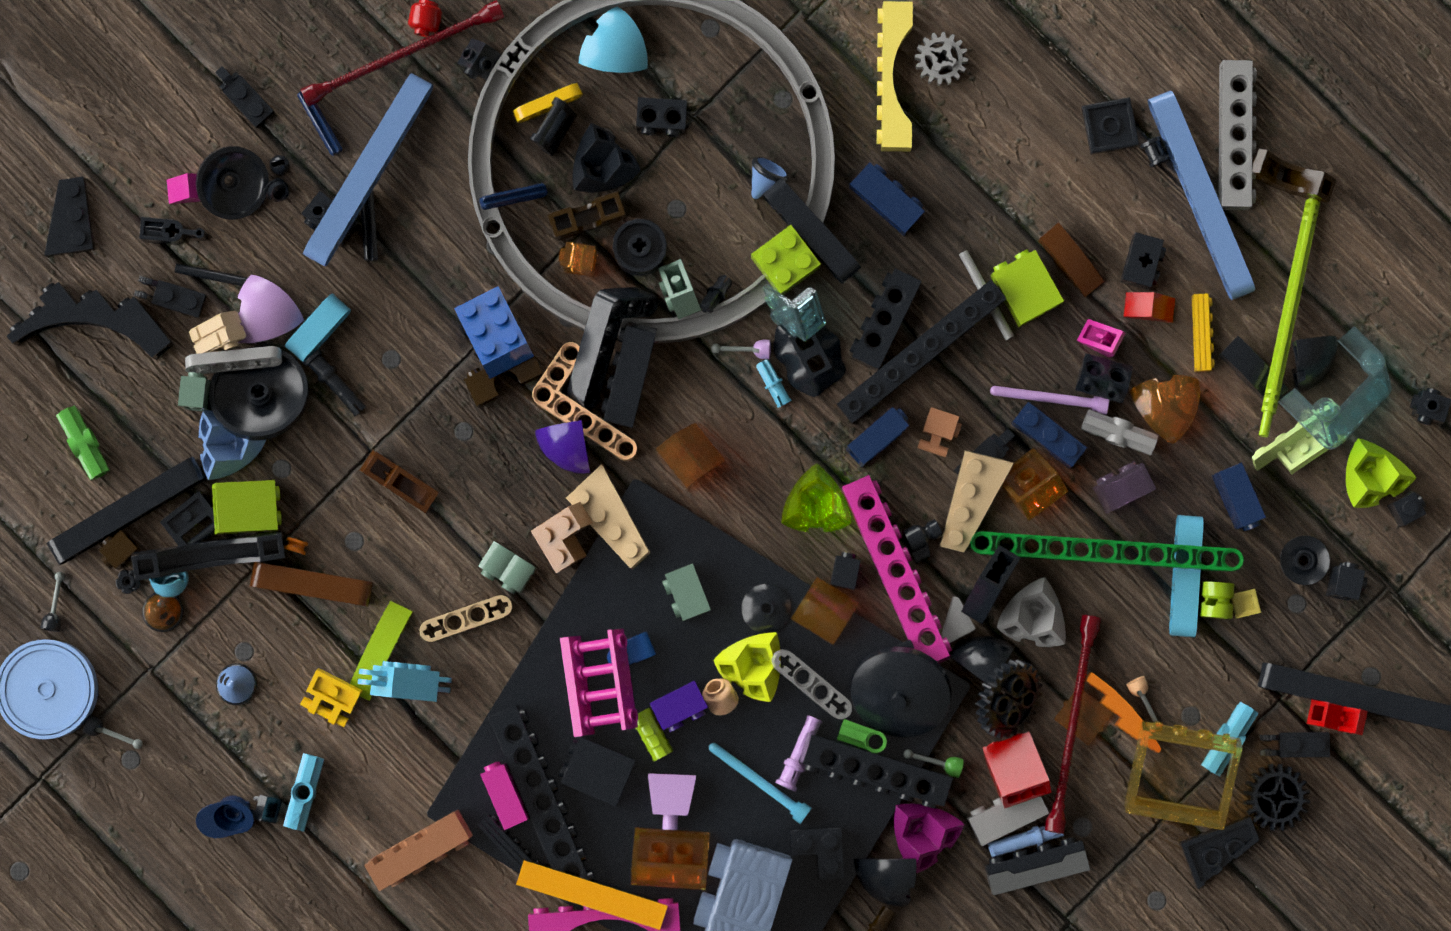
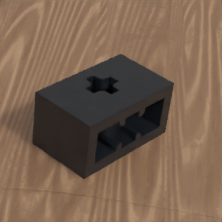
M1135 232L1131 239L1120 283L1149 290L1152 284L1156 285L1160 271L1156 270L1158 261H1163L1166 247H1162L1164 240ZM1143 257H1147L1146 261L1150 263L1146 267H1142V262L1139 261Z

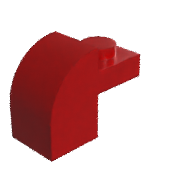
M1312 699L1306 724L1349 734L1363 735L1368 711Z

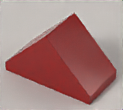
M1126 292L1123 317L1173 323L1175 298L1155 292Z

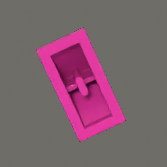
M186 173L167 180L170 205L200 201L196 192L197 174Z
M1088 319L1077 341L1111 358L1115 355L1126 333Z

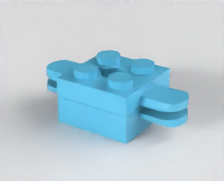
M383 661L382 666L373 665V670L359 669V674L372 675V680L358 679V684L371 685L370 695L437 702V692L450 693L451 688L438 687V683H451L452 678L439 677L440 672L431 671V666Z

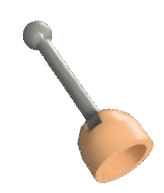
M1141 676L1128 682L1126 685L1132 695L1141 697L1155 725V732L1157 734L1163 733L1164 726L1159 724L1145 696L1148 691L1145 677Z

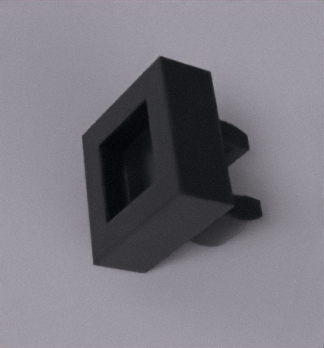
M266 795L254 796L253 800L258 801L256 810L250 809L254 819L276 824L282 799Z

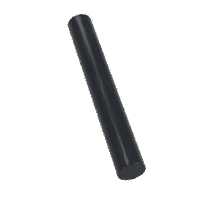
M176 263L174 270L178 274L243 286L248 277Z

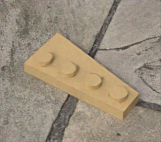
M965 450L940 543L941 547L965 552L1009 473L1013 462Z
M601 464L566 499L572 505L578 502L582 503L593 522L590 525L633 570L650 554V551L630 517L626 506L623 504L618 491L610 480L605 467Z

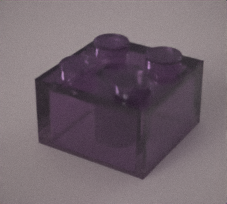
M1134 461L1118 469L1120 474L1114 476L1113 472L1096 480L1098 485L1093 487L1106 514L1156 490L1143 463L1136 465Z

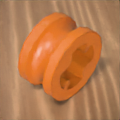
M287 537L288 545L284 546V549L306 554L304 548L309 543Z

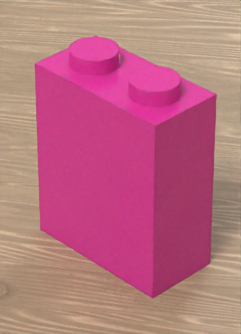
M497 761L484 767L485 773L480 775L504 830L530 819L507 763L501 765Z

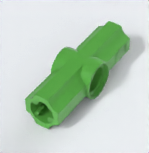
M74 405L60 411L56 417L68 437L67 443L75 457L79 458L89 479L92 481L106 475L110 469L98 448L100 447L92 430L87 428L77 407Z

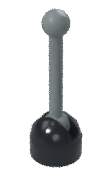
M62 572L55 574L56 585L51 613L46 614L42 618L40 626L42 630L60 632L61 619L55 613L61 581L65 578Z
M91 714L83 730V733L89 736H97L101 733L107 734L132 744L135 749H140L143 746L140 739L133 740L105 729L102 720Z

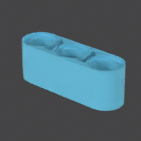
M333 293L330 294L291 336L285 347L304 363L346 319L351 309Z

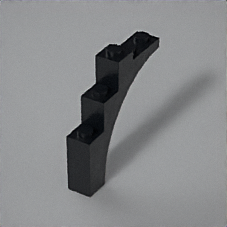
M59 282L56 284L51 283L42 290L43 294L39 298L45 305L34 308L29 313L30 317L23 323L19 321L14 324L7 335L12 344L19 346L32 336L51 328L67 325H93L108 328L127 336L154 360H157L175 345L137 298L133 297L130 299L127 297L118 304L117 307L119 309L115 311L97 289L84 293L80 297L81 302L77 303L64 285Z

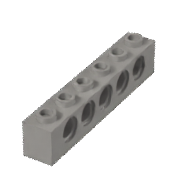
M1223 60L1219 65V201L1223 210H1249L1256 201V190L1252 189V179L1255 180L1256 175L1252 173V155L1256 154V141L1252 140V131L1256 130V116H1252V107L1256 106L1257 97L1256 92H1252V82H1256L1257 70L1253 68V61ZM1233 82L1242 83L1244 91L1236 92L1232 86ZM1233 106H1240L1244 111V115L1241 117L1234 115L1232 111ZM1232 131H1241L1244 139L1242 141L1235 140L1232 136ZM1232 155H1241L1244 160L1243 165H1236L1232 161ZM1232 179H1240L1243 182V189H1235L1232 185Z

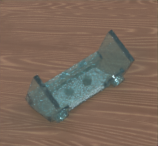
M1355 326L1337 341L1360 363L1362 369L1369 376L1340 407L1330 398H1321L1312 405L1295 388L1278 401L1326 449H1336L1342 445L1392 390L1383 354Z

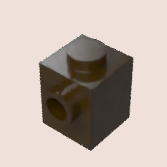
M120 531L115 536L113 534L108 536L101 543L103 547L99 550L103 555L100 558L109 569L114 567L118 570L132 559V553L141 551L140 547L125 531Z

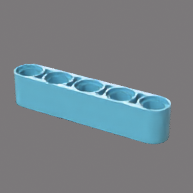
M1177 515L1174 544L1202 546L1203 517ZM1178 550L1174 558L1176 562L1184 564L1188 561L1189 556L1186 551ZM1173 568L1169 622L1170 636L1196 637L1201 570Z

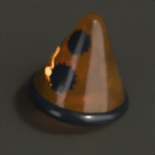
M156 592L145 600L142 608L144 622L149 628L157 632L173 630L180 624L184 614L183 604L178 596L163 597L156 594Z

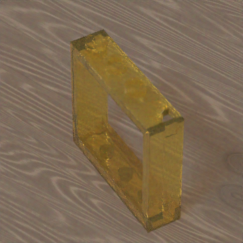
M1142 721L1124 801L1125 813L1224 830L1242 753L1241 739L1230 737V734H1223V736L1213 734L1205 729L1194 731L1182 725H1174L1172 727L1163 725L1159 721H1155V723ZM1149 739L1232 753L1219 810L1137 796Z

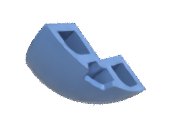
M202 411L199 438L204 442L203 454H200V458L208 480L222 478L239 471L249 464L263 448L266 440H247L237 437L223 428L214 416L213 411Z

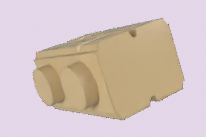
M238 312L220 313L192 328L189 334L192 342L195 343L196 354L222 350L228 351L239 347L238 342L245 339L246 334L243 326L240 325L241 320Z

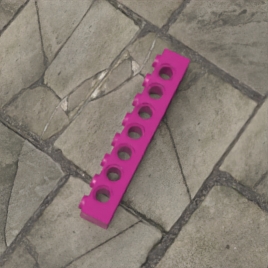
M868 475L843 486L842 492L908 640L911 639L914 649L926 653L938 663L948 660L950 657L948 652L952 651L948 639L946 637L942 639L939 633V629L942 626L937 615L932 616L928 607L932 606L927 593H922L918 584L922 583L917 570L912 571L908 562L912 559L907 548H902L898 541L902 537L897 525L892 526L888 517L892 515L887 503H881L878 495L882 492L877 481H872ZM865 499H871L874 501L875 506L871 510H865L861 507V502ZM880 521L885 525V528L882 532H874L871 529L872 523ZM884 544H892L895 551L890 555L883 554L881 547ZM895 566H901L905 573L902 577L897 578L891 574V569ZM906 588L912 589L915 593L914 598L911 600L903 599L901 597L902 590ZM915 611H921L925 615V619L920 623L912 621L911 614ZM924 634H932L935 642L930 646L924 645L921 642V637Z

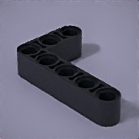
M638 287L607 288L597 292L593 299L569 381L567 397L587 410L595 407L601 394L622 319L652 316L658 308L659 302L657 297Z

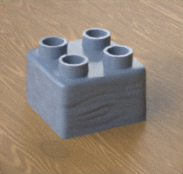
M738 839L732 841L731 847L717 843L708 875L720 878L716 895L702 891L693 924L705 927V931H771L791 866V856Z

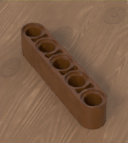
M254 562L250 586L369 607L373 582Z

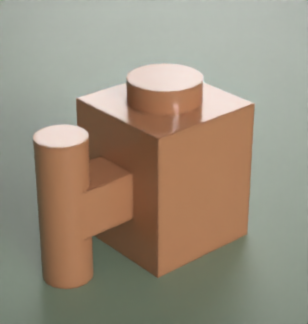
M931 407L922 433L931 436L930 442L920 439L917 448L946 457L948 448L939 444L941 439L950 442L953 437H958L962 425L957 423L959 416Z

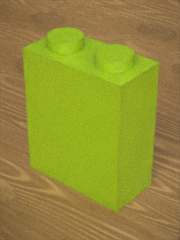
M1028 249L1022 251L1015 256L1016 260L1010 264H1007L1006 261L1000 263L993 268L995 272L990 276L994 284L1007 298L1005 304L1018 327L1023 326L1064 302L1036 250L1030 253Z
M275 480L225 482L212 485L215 534L278 530V525H281L280 510L277 511L276 501L280 500L279 486H275Z

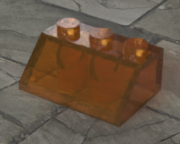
M635 828L631 885L706 890L710 833Z

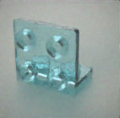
M768 284L763 286L764 299L771 310V319L777 325H783L792 336H798L803 341H806L827 324L817 293L810 286L792 301Z

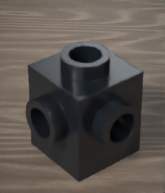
M472 38L463 50L457 64L465 69L463 73L474 80L477 77L487 80L501 54L486 43Z
M1427 388L1426 391L1422 390L1412 398L1410 408L1413 411L1411 416L1417 417V422L1425 425H1431L1432 423L1443 424L1448 414L1451 399L1441 396L1440 391L1432 388Z

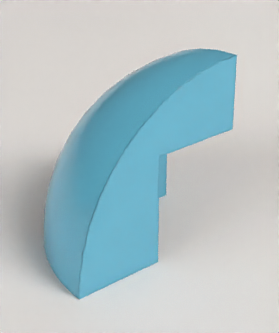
M618 6L610 9L597 20L599 25L594 34L586 36L578 63L592 69L617 73L636 72L647 69V51L637 25Z

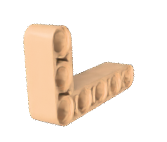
M574 342L565 343L534 387L532 397L535 403L564 423L579 421L583 416L590 417L592 424L589 428L583 429L584 436L620 460H633L637 455V445L630 437L561 393L572 375L576 359L572 361L567 360L564 357L565 351L569 348L579 351L580 347ZM554 369H562L564 371L562 380L554 381L551 379V373ZM547 389L551 392L548 401L542 402L538 400L537 394L540 390ZM561 403H569L571 405L570 413L567 415L559 414L558 406ZM604 429H608L613 433V437L609 442L599 440V433ZM624 443H629L633 446V452L628 456H624L619 452L620 446Z

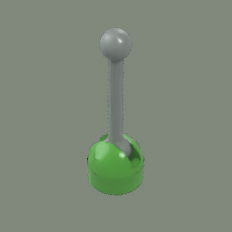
M910 749L905 750L903 753L906 759L914 758L943 766L946 774L952 777L959 778L963 768L964 760L962 758L950 757L944 762L915 754Z

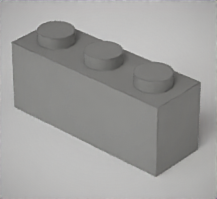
M1041 796L1005 809L999 797L993 800L994 805L987 809L983 805L970 812L972 816L967 819L979 844L984 846L1049 814Z

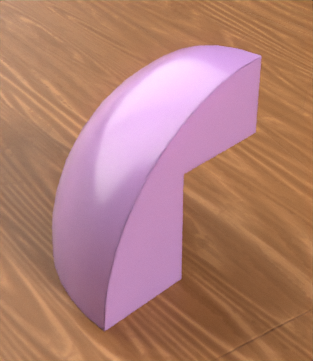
M251 275L242 286L238 295V299L242 301L238 314L241 320L240 325L243 326L246 337L238 343H255L269 340L289 332L304 321L294 301L281 288L269 280Z

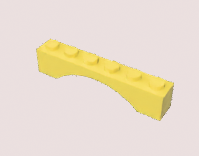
M883 1L882 9H878L877 22L882 23V33L877 34V48H882V57H877V72H882V81H877V96H881V105H877V120H881V130H877L876 142L881 144V151L910 152L912 148V123L898 103L893 84V66L898 49L912 30L913 2Z

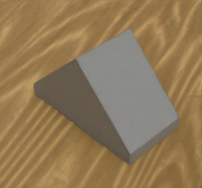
M952 597L941 634L942 639L946 637L949 643L976 629L970 617L961 612L963 604L958 597Z

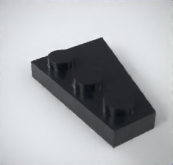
M83 176L61 179L58 182L44 253L45 257L95 250L86 181Z
M1248 815L1180 841L1196 888L1200 889L1208 879L1221 872L1224 866L1234 858L1237 859L1258 842L1259 838L1252 818Z

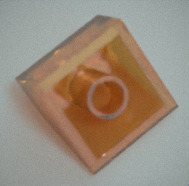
M1034 448L1013 463L1001 485L1017 509L1029 521L1069 492L1059 474Z

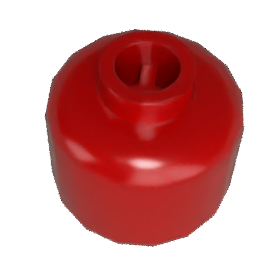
M419 0L418 3H414L411 6L408 25L415 30V35L428 37L429 33L438 32L442 18V11L438 8V3L430 0Z

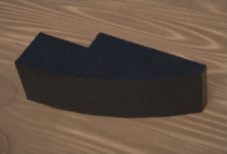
M1237 336L1218 356L1236 372L1235 374L1264 400L1270 367L1249 345ZM1283 382L1280 397L1288 390Z

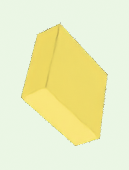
M1255 589L1235 593L1234 598L1231 599L1236 619L1261 613Z

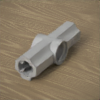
M1092 410L1087 411L1081 430L1105 438V441L1123 448L1129 447L1147 455L1152 454L1158 439V435L1135 427L1129 421L1117 417L1111 418Z

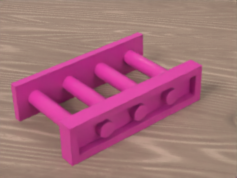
M624 629L607 630V639L582 642L581 636L560 638L574 737L595 734V726L621 723L622 730L638 728V712L634 704L626 649L627 637L624 634ZM610 648L612 663L590 667L585 666L584 652ZM614 674L616 688L589 692L587 677ZM617 698L619 713L592 716L590 704L592 701Z

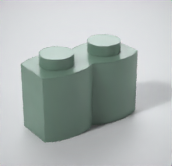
M495 541L478 565L483 569L482 575L492 581L495 577L504 582L501 587L512 594L516 591L522 593L537 569Z

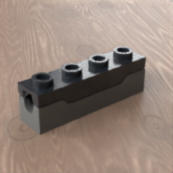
M1075 837L1061 840L1062 845L1052 847L1051 843L1037 846V851L1028 853L1027 849L1014 852L1012 858L1005 860L1003 856L988 859L989 864H985L984 867L991 894L997 895L1089 871L1090 867L1083 841H1076Z

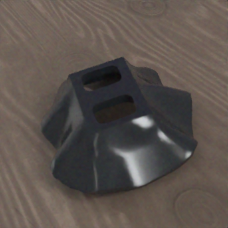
M808 315L791 322L780 323L776 327L773 345L774 354L786 367L788 381L795 389L808 396L816 397L844 376L846 367L841 357L840 340L823 325L818 316ZM808 333L814 345L801 351L795 340L799 336ZM820 355L825 363V367L817 372H811L807 360Z

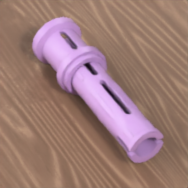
M807 715L790 759L787 758L784 761V770L780 779H777L775 783L796 792L797 781L801 772L805 771V765L799 762L807 733L816 735L820 724H822L821 720Z

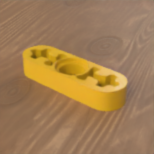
M574 83L514 109L513 113L517 122L522 123L549 112L555 97L568 104L577 100L583 94L578 83Z

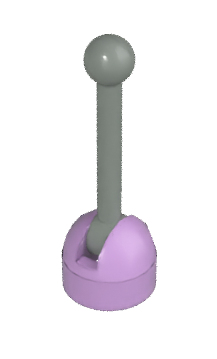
M766 339L759 340L753 347L713 344L711 350L713 353H719L720 351L754 352L758 358L770 359L771 341Z

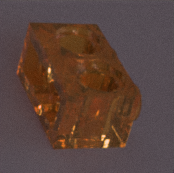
M566 242L565 248L561 247L559 254L560 266L563 267L564 273L594 277L597 259L596 246Z

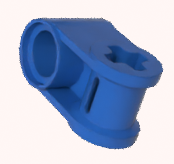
M647 632L627 640L626 649L629 665L656 655ZM610 650L607 654L608 663H612Z

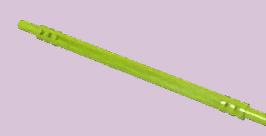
M1313 198L1305 201L1261 412H1263L1259 436L1269 437L1272 418L1277 411L1320 202Z

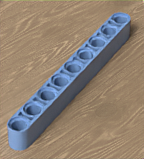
M413 73L408 76L308 241L303 252L304 256L325 267L328 265L429 98L434 86L433 84Z
M1168 91L1148 99V106L1229 298L1234 300L1254 292L1255 286L1174 93Z

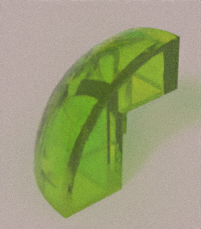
M816 463L800 477L792 488L783 508L781 523L802 532H808L809 528H823L824 532H831L850 525L851 516L846 500L838 485Z

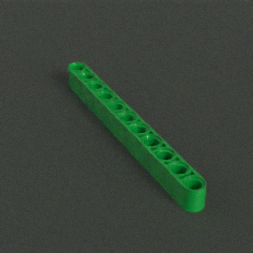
M978 532L971 539V547L974 552L993 556L1000 542L1005 538H1009L1014 542V547L1010 552L1020 558L1224 572L1238 570L1244 561L1242 553L1234 548L997 532ZM986 537L989 540L987 549L979 550L976 548L975 542L977 538ZM1029 540L1038 542V551L1032 554L1028 553L1025 550L1026 542ZM1053 542L1063 544L1064 550L1060 555H1053L1050 552L1049 547ZM1079 543L1086 544L1089 548L1088 554L1084 557H1079L1074 552L1075 546ZM1103 545L1111 546L1114 550L1113 556L1108 559L1101 557L1099 554L1100 548ZM1135 547L1139 553L1137 559L1128 560L1124 555L1125 549ZM1154 548H1158L1163 552L1164 557L1159 562H1154L1149 557L1150 551ZM1178 550L1187 552L1189 559L1186 563L1180 564L1176 562L1174 555ZM1210 552L1214 558L1211 565H1203L1199 558L1201 553ZM1233 553L1237 555L1239 559L1237 566L1229 567L1226 565L1225 556L1227 554Z

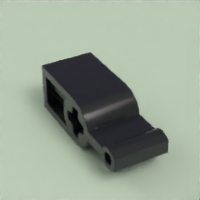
M141 217L139 239L143 242L179 245L186 240V237L198 238L200 241L208 240V233L201 228L188 230L176 220ZM175 227L179 230V234H175L173 238L169 232L174 231Z

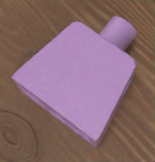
M649 773L648 780L653 814L663 815L662 829L677 830L678 815L688 816L696 775Z

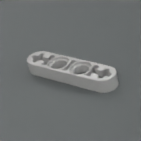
M267 346L191 354L185 358V367L187 373L195 372L202 374L274 367L282 363V352L278 347Z
M782 649L774 653L772 657L773 667L827 713L837 719H845L851 714V702L793 653ZM788 655L787 661L792 666H795L796 662L799 665L793 668V670L784 665L780 667L779 657H786ZM800 670H806L809 674V679L806 683L800 684L796 679V675ZM820 685H824L828 691L823 699H818L815 696V690ZM831 699L840 704L844 702V712L838 711L835 713L837 708L828 702Z

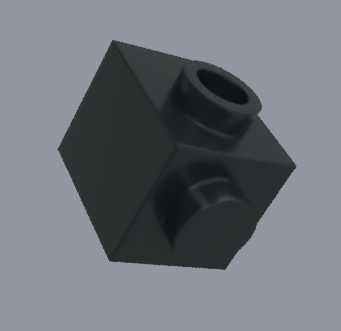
M1415 492L1407 494L1387 505L1398 527L1405 526L1426 514L1424 510L1426 504L1420 495L1417 496Z

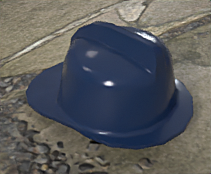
M236 795L224 797L220 802L210 804L197 813V828L202 834L211 838H224L246 832L254 823L253 813L250 810L251 803Z

